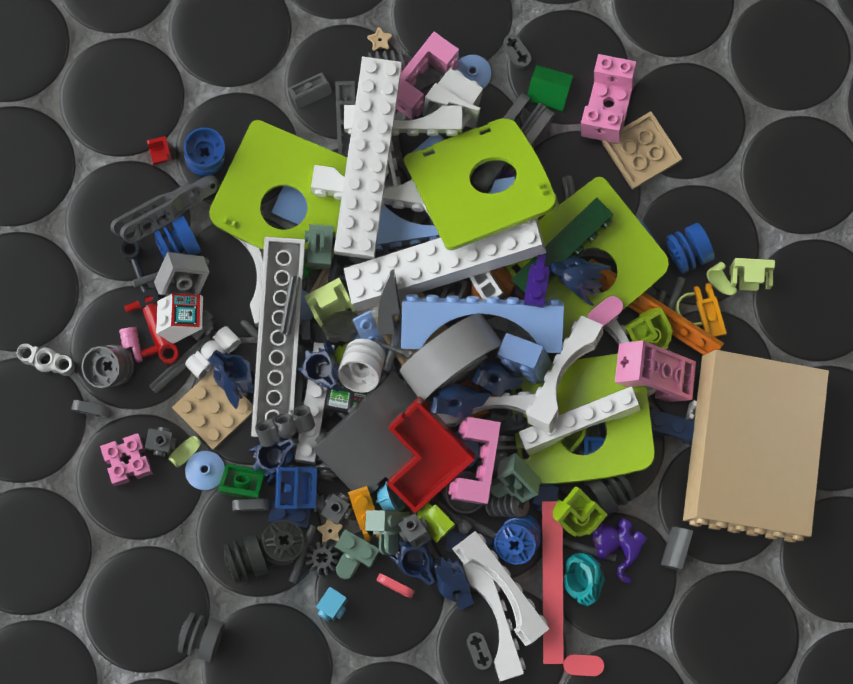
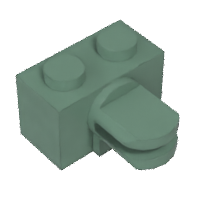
M309 224V231L305 230V242H308V250L304 249V261H307V268L331 269L333 226Z
M514 453L499 462L498 476L491 480L490 492L499 498L509 493L511 496L515 495L523 503L538 495L540 478Z
M366 510L365 531H373V534H379V552L381 554L395 555L398 552L399 532L402 531L398 524L405 517L410 516V512Z
M344 530L335 545V549L343 553L336 566V573L341 579L347 580L353 577L360 564L370 569L380 553L379 548Z

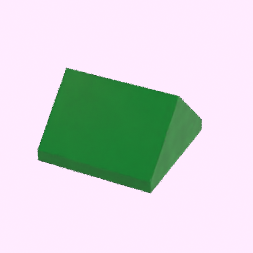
M536 65L527 94L531 97V100H528V102L536 105L541 103L547 108L563 112L573 75Z
M226 464L218 491L222 495L245 499H260L265 470L254 471L253 468Z

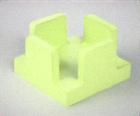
M735 258L730 266V287L736 286L737 275H739V290L758 291L759 283H764L765 276L766 289H771L773 286L775 260Z
M340 278L304 296L321 328L325 327L324 321L337 315L338 317L330 322L332 328L337 329L336 326L342 322L339 320H345L347 323L351 321L350 317L346 316L348 314L340 313H347L349 308L353 312L356 311L351 303L350 295Z

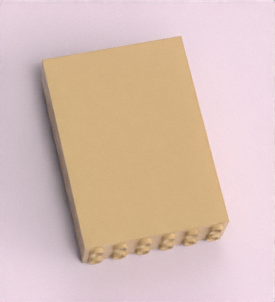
M714 350L702 356L683 521L690 522L689 525L691 526L709 525V529L715 530L728 528L727 531L732 533L747 531L746 535L750 536L763 534L768 539L784 538L786 542L804 541V538L811 537L828 370Z

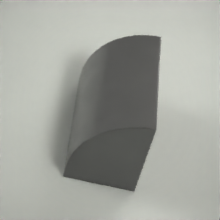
M671 527L660 566L679 572L682 570L693 534L692 530Z

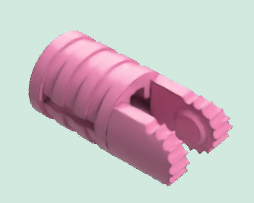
M137 327L119 330L123 347L131 355V350L133 349L135 361L142 362L143 358Z

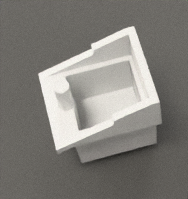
M450 68L439 83H435L426 95L422 115L425 117L438 110L441 106H462V130L465 126L475 128L480 113L478 105L480 104L483 88L478 82L467 79L460 71H454Z

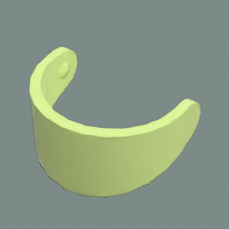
M719 262L707 271V278L711 285L719 292L734 295L737 293V288L730 287L731 283L722 270L725 268V264Z
M695 292L686 293L679 298L675 306L676 313L680 314L679 303L681 300L694 296ZM702 322L694 323L697 326L703 325Z
M195 436L188 438L171 453L168 459L177 468L182 466L198 450L201 445L200 440Z

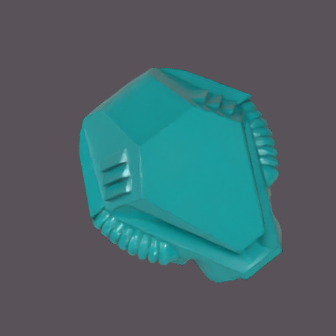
M584 553L574 554L567 559L563 586L571 597L577 599L578 603L589 606L598 600L605 578L600 568L601 564L591 555Z

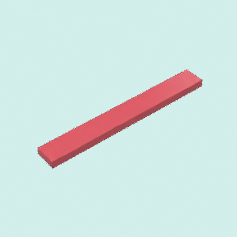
M542 501L543 617L546 619L547 626L549 627V630L543 634V664H564L563 527L553 518V509L558 501Z

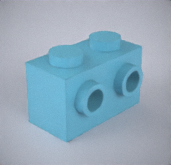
M329 587L316 606L319 611L317 614L326 621L330 619L335 621L336 618L340 619L346 611L344 606L347 603V598Z

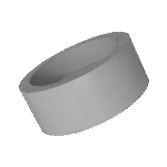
M477 313L456 323L427 343L402 366L400 373L417 397L420 396L427 404L433 403V397L439 396L440 389L443 386L456 381H461L462 384L475 375L481 362L493 361L497 357L502 341L483 315Z

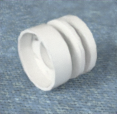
M362 338L351 341L345 348L343 359L338 369L340 382L346 388L355 392L363 393L375 389L379 383L386 359L383 348L378 343Z

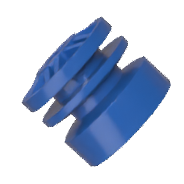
M202 127L193 130L187 136L184 143V157L187 167L199 176L216 174L225 162V143L223 137L211 128ZM201 153H208V156L205 155L204 157H201Z
M183 215L172 222L174 230L170 231L167 226L162 227L165 232L164 235L161 236L159 230L154 232L155 242L163 258H165L167 252L181 254L182 251H185L188 255H196L201 252Z
M699 223L686 227L684 229L685 237L680 231L675 232V237L672 234L666 236L671 259L683 274L688 272L689 268L692 270L696 268L695 259L700 265H704L715 258L710 240Z
M530 515L509 517L495 536L494 545L497 554L507 563L514 565L524 564L532 558L542 543V527Z

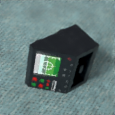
M338 379L341 389L337 392L327 387L323 410L349 414L348 410L354 404H359L367 396L368 392L352 391L346 388Z

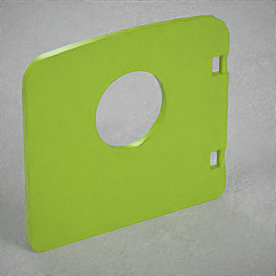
M502 118L492 121L485 126L471 129L435 143L423 150L420 149L409 153L404 157V163L447 250L459 249L546 215L556 205L555 194L542 164L523 132L510 119ZM485 130H491V132L485 133L483 135L480 134V132H483ZM434 151V154H431L429 156L424 157L423 155L428 152ZM500 160L511 164L515 168L517 175L514 183L502 192L494 194L482 193L473 188L470 183L473 171L485 162Z
M254 120L250 124L210 207V220L221 230L264 250L265 237L305 239V230L309 231V224L333 226V238L336 239L341 200H337L333 196H315L311 193V183L315 165L333 167L345 177L347 157L261 120ZM288 186L298 190L307 202V213L303 221L296 227L286 230L270 226L263 219L260 211L263 197L273 188ZM305 242L304 249L308 250V242ZM334 247L332 249L331 262L334 257ZM307 261L303 262L304 266H307Z
M603 177L594 178L538 221L546 246L596 197L613 213L612 224L605 230L602 228L597 233L599 236L592 243L588 241L583 247L585 248L584 250H603L614 259L617 266V278L614 284L603 293L586 295L593 302V306L563 285L557 275L552 282L547 284L545 301L549 298L563 301L562 339L564 340L566 337H570L573 323L575 321L578 322L581 316L588 318V314L610 296L618 297L623 303L622 310H624L666 273L669 265L664 251ZM534 257L504 267L514 277L516 272L512 267L518 264L522 269Z
M618 354L577 359L568 367L561 378L556 395L559 415L628 388L615 383ZM553 363L551 364V367H550V369H549L550 371L552 370V368H553V366H554ZM519 375L524 381L516 389L536 394L538 388L543 387L544 383L537 382V384L526 381L525 377ZM647 386L632 387L641 411L624 418L606 421L607 435L605 442L594 453L589 455L573 454L562 445L560 440L544 450L529 455V459H523L522 449H525L520 434L515 433L517 455L540 478V484L590 481L647 469L652 465L655 458ZM516 389L511 390V396L516 395ZM528 423L526 429L533 425Z

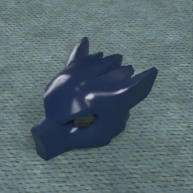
M570 257L563 262H551L549 265V269L558 276L559 281L591 306L594 304L586 295L596 294L591 288L602 287L598 278H603V275L599 271L611 269L610 266L589 262L577 257Z
M327 340L323 343L325 349L319 348V352L307 350L303 367H296V369L321 387H330L338 392L341 389L338 382L339 365L334 356L332 345Z
M215 350L207 359L214 367V380L224 390L233 407L237 409L242 395L247 396L249 393L254 392L252 382H255V372L252 371L250 362L242 356L226 355Z
M484 361L480 363L471 385L475 384L488 393L501 397L507 389H516L524 380L520 377L511 376L498 362Z
M456 381L443 386L440 389L439 396L433 397L431 412L447 414L460 419L469 417L474 408L482 407L490 397V393H479L472 387L461 385V381Z
M297 438L280 439V442H276L269 447L259 444L250 448L249 451H255L254 458H256L253 470H266L264 475H271L267 483L269 486H272L276 482V467L288 466L293 459V449L300 442Z
M399 537L400 548L398 547V552L396 555L388 554V556L404 574L420 578L428 585L433 584L436 581L432 573L433 557L427 543L414 550L409 541L405 543Z
M443 557L433 559V569L440 594L456 602L461 610L473 605L474 601L470 592L469 581H466V576L459 560L452 562L451 558H448L445 561Z

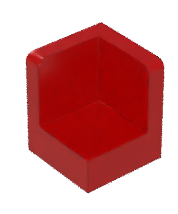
M166 136L147 141L153 165L173 161Z

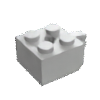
M167 252L154 281L158 294L165 295V297L170 294L199 295L209 274L204 256Z

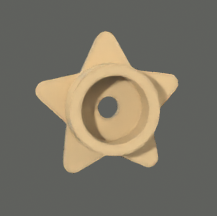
M378 27L375 34L367 37L373 43L372 50H389L388 41L392 34L383 33L381 28Z
M327 519L325 525L318 526L317 530L323 534L322 542L324 543L331 539L338 542V532L342 529L343 525L334 524L331 520Z

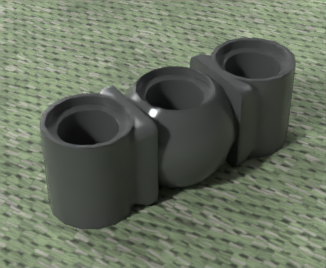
M302 405L294 410H290L291 415L283 413L278 415L274 421L270 418L258 422L255 430L260 444L264 447H269L276 442H280L279 437L288 439L293 437L296 431L299 434L311 431L315 427V422L310 407Z

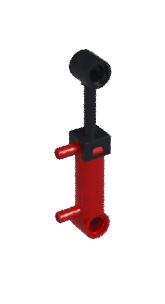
M124 240L120 245L122 256L126 261L131 262L137 278L144 277L139 263L142 254L137 241L128 243ZM129 247L136 248L133 254H127L126 250ZM148 284L141 285L142 293L137 294L138 301L125 305L124 308L127 313L142 308L155 346L142 350V357L146 358L158 353L163 364L171 366L180 358V353L176 343L172 344L156 334L157 306L160 300L155 288L149 290ZM167 351H174L173 358L166 359L164 357Z

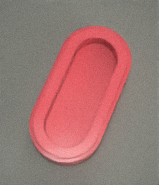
M379 573L376 579L380 584L408 598H412L415 593L411 588Z
M570 655L564 660L563 668L569 675L598 676L603 672L604 662L598 656Z

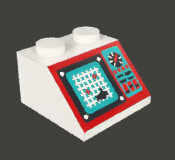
M170 294L159 300L156 334L173 344L201 330L203 296Z

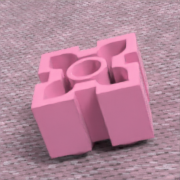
M138 433L123 438V444L118 445L116 441L100 446L105 462L112 466L107 470L115 487L130 482V476L135 475L137 479L153 474L148 458L146 456L142 457L141 453L146 451L142 438ZM126 456L131 457L128 464L122 462Z

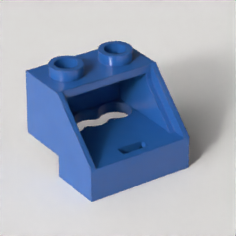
M313 466L276 467L275 507L291 509L316 508L317 468ZM281 482H283V492H280Z

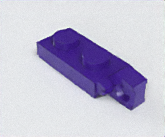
M538 255L537 263L531 264L524 305L544 308L550 272L549 266H545L546 255Z

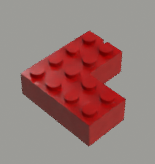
M420 396L389 425L388 429L414 456L389 478L387 485L414 513L421 509L475 459V453L437 414L431 412V407Z

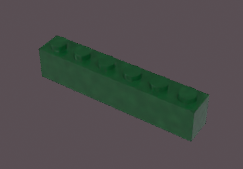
M597 197L545 246L547 253L542 254L546 255L545 266H549L551 262H563L574 255L576 257L579 256L585 249L583 246L588 241L592 243L599 236L597 233L602 228L605 230L612 224L613 213ZM538 256L531 259L511 279V283L524 296L531 264L537 263ZM550 269L548 284L556 277L555 273Z

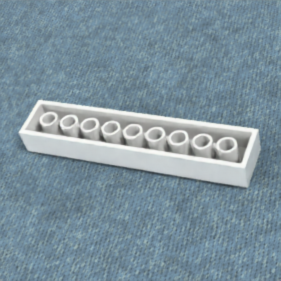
M362 57L334 247L335 255L371 260L375 258L402 62Z
M535 218L456 250H447L441 238L344 268L351 303L360 312L379 306L385 280L392 269H395L399 299L409 294L421 293L547 252L538 218Z
M264 238L251 436L258 437L255 430L258 422L270 418L274 421L278 415L283 413L291 415L290 410H294L305 239ZM291 276H297L301 278L292 330L290 335H284L280 333L289 281Z

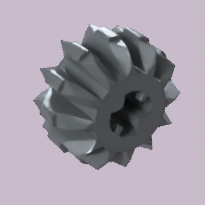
M316 542L318 549L315 550L314 547L310 546L309 549L313 554L306 553L305 555L307 558L312 559L306 561V565L314 564L310 568L311 572L318 568V576L321 575L322 570H324L327 576L329 575L327 568H330L332 571L336 570L332 563L338 564L339 560L333 558L338 557L339 553H331L335 546L332 545L327 549L328 542H324L323 548H321L319 542ZM326 554L328 556L326 557L327 562H317L319 555L324 556Z

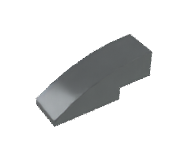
M395 269L390 270L381 292L378 309L379 335L395 333L394 314H400Z

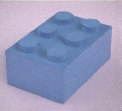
M506 333L497 353L504 368L511 376H523L526 378V381L537 384V382L544 383L545 375L552 364L543 346Z

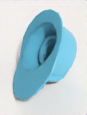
M386 481V484L377 491L378 499L376 503H379L384 511L403 510L405 502L387 485L388 481Z

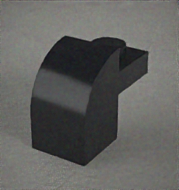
M302 320V324H299L298 345L314 347V342L324 343L327 340L331 343V334L326 330V323H323L325 327L321 328L319 324H312L310 320Z

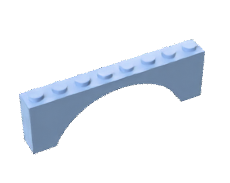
M515 177L496 179L489 194L506 190L514 183ZM384 205L381 210L375 252L382 251L383 248L387 247L399 249L402 245L406 244L416 246L421 244V242L438 239L440 236L434 225H421L409 222L395 215Z
M415 294L402 297L401 349H421L429 336L443 324L461 316L480 313L500 316L515 322L524 328L538 345L543 346L547 353L562 352L564 305L563 301H559V299L549 298L545 301L544 308L524 305V300H519L517 297H508L507 300H499L498 297L479 299L477 296L459 299L458 296L454 295L447 296V298H439L437 295H427V298H422Z

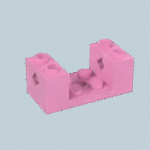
M433 32L401 72L396 109L411 120L415 116L418 117L423 112L424 94L413 87L417 82V76L420 73L423 74L429 67V64L444 75L450 68L455 71L459 65V49L436 32Z
M598 54L594 69L592 93L588 106H585L581 121L582 137L620 143L636 78V61ZM610 100L614 105L607 108L604 106L605 101Z
M646 341L621 343L618 350L615 383L628 388L631 386L652 387L656 389L655 398L668 403L692 400L696 361Z
M467 417L464 421L460 422L458 434H461L462 440L484 443V445L480 447L479 458L482 459L481 465L476 470V478L479 480L454 479V482H450L448 492L452 500L482 505L488 504L501 422Z

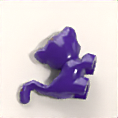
M622 517L617 522L618 530L610 524H600L592 534L593 542L597 549V556L600 560L609 557L610 553L616 551L619 546L623 549L626 560L617 567V577L622 582L629 584L632 581L631 577L626 575L624 571L631 567L633 562L639 558L642 546L647 541V538L638 530L631 533L630 530L633 525Z

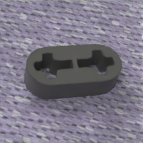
M516 35L506 36L503 41V48L511 61L519 69L528 68L531 63V55ZM509 41H511L512 43L516 42V50H514L512 46L508 47ZM518 54H520L522 58L526 57V63H523L522 61L518 62Z
M73 400L71 410L86 415L108 418L110 408Z
M270 499L232 501V511L270 510Z
M478 632L470 634L467 638V646L474 665L480 670H486L492 664V657L485 638ZM473 636H476L477 639L481 638L479 643L480 650L478 651L475 645L470 644ZM482 652L484 658L488 657L487 666L483 667L482 664L477 663L480 660L478 653Z

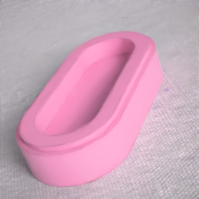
M610 296L588 314V319L602 324L604 328L622 312L623 303L618 297Z

